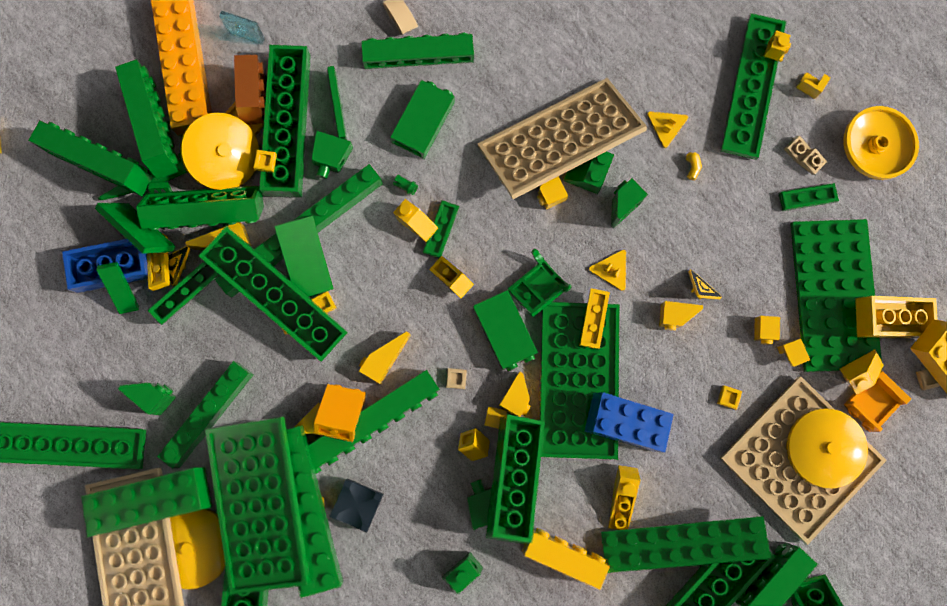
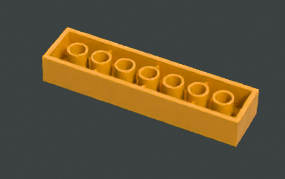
M151 0L170 125L177 135H184L192 122L206 114L212 113L194 0Z

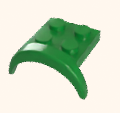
M535 248L531 253L537 265L508 288L509 292L532 317L563 292L566 293L572 288L571 284L565 282Z

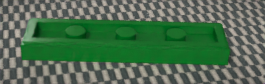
M329 66L327 72L338 138L347 140L337 73L334 66Z

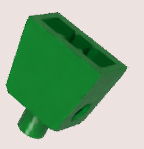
M317 131L312 154L313 164L319 167L316 176L327 179L330 171L339 173L353 150L351 141Z
M481 479L470 483L474 494L467 496L473 530L486 526L488 522L492 487L485 489Z
M469 552L446 572L442 579L454 593L459 594L481 574L483 567L473 554Z

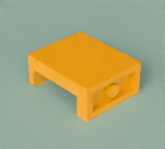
M881 371L874 386L857 395L854 393L844 406L848 408L847 411L851 416L858 418L862 422V426L867 431L881 432V426L900 405L907 404L911 398L890 377Z
M327 384L314 421V434L353 442L361 409L365 404L366 392L359 389L345 388L340 385Z

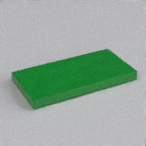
M129 203L96 204V211L142 254L174 251L175 245L160 231L149 230L148 228L141 229L137 210Z
M310 215L274 225L291 282L308 297L333 290V284L313 216Z

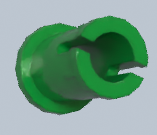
M399 174L394 179L393 185L406 191L407 195H414L416 193L418 185L415 181L411 182Z

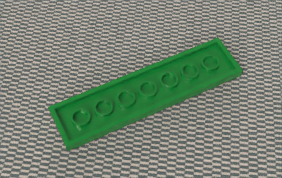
M753 13L749 15L720 152L754 160L759 158L778 61L764 57L768 41L776 30L785 32L787 21Z
M0 422V463L143 469L147 429Z
M764 516L601 532L604 559H606L605 563L610 566L607 573L771 559Z

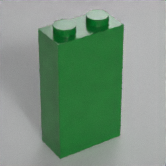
M421 80L390 137L392 144L425 159L455 103L453 93L447 89L442 90L438 88L433 82Z
M508 290L473 306L476 317L502 370L507 369V371H511L517 368V363L523 360L525 363L536 359L534 355L538 351Z

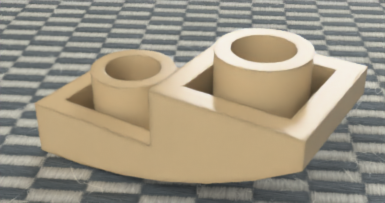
M386 0L382 2L390 19L394 20L400 35L418 27L412 13L403 0Z
M796 136L784 148L793 160L812 175H815L827 163L816 148L811 149L801 136Z

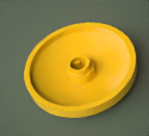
M874 106L864 109L850 120L844 132L843 145L849 162L858 172L872 179L889 180L896 178L908 171L918 156L919 139L915 127L904 114L890 107Z
M210 113L196 119L186 129L181 140V159L186 171L199 184L216 190L238 187L244 184L255 172L253 166L256 150H259L258 142L253 131L241 119L226 113Z
M816 409L799 417L791 427L787 438V455L795 472L806 482L822 488H839L851 483L860 475L867 461L868 446L861 427L849 415L835 409Z
M203 509L171 517L170 523L181 589L200 588L217 579L225 569L218 515L209 509Z

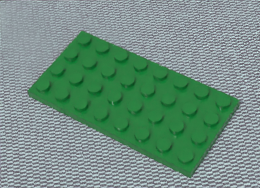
M867 219L797 221L790 223L800 336L810 358V361L803 363L804 372L840 371V368L873 350L877 351L882 361L880 338L857 337L855 298L875 296Z
M551 302L542 310L540 421H544L545 424L541 457L618 460V441L585 432L593 393L603 392L619 397L620 304L607 305L600 349L579 346L587 303Z
M278 417L206 429L205 433L230 594L308 585L310 578L285 418Z

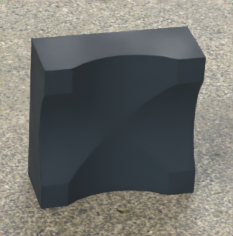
M346 479L330 517L367 533L384 494Z

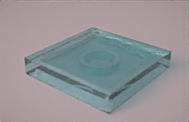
M221 10L219 17L229 34L263 44L265 38L257 22Z

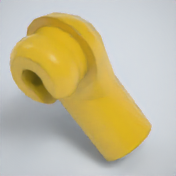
M689 152L686 155V160L691 162L692 167L687 178L695 181L702 168L700 156L696 152Z

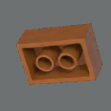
M234 55L235 108L238 117L246 124H264V100H266L264 83H266L265 72H263V63L259 62L258 55Z

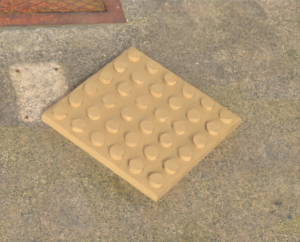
M800 376L735 441L720 459L804 544L808 545L887 460L867 441L868 455L865 467L860 475L851 483L839 488H822L803 480L795 472L788 459L787 438L789 431L796 420L805 413L816 409L834 408Z

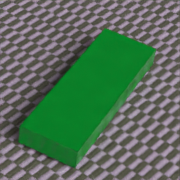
M835 183L779 193L782 211L837 203L839 201Z
M441 200L433 222L438 229L426 242L423 254L438 259L443 255L459 210L458 205Z
M118 262L97 266V272L119 314L138 311V302Z

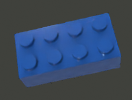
M127 239L62 252L67 289L76 293L105 288L97 272V266L118 262L128 283L148 279L147 253L142 254Z
M593 393L585 432L653 452L665 453L674 414L607 393Z

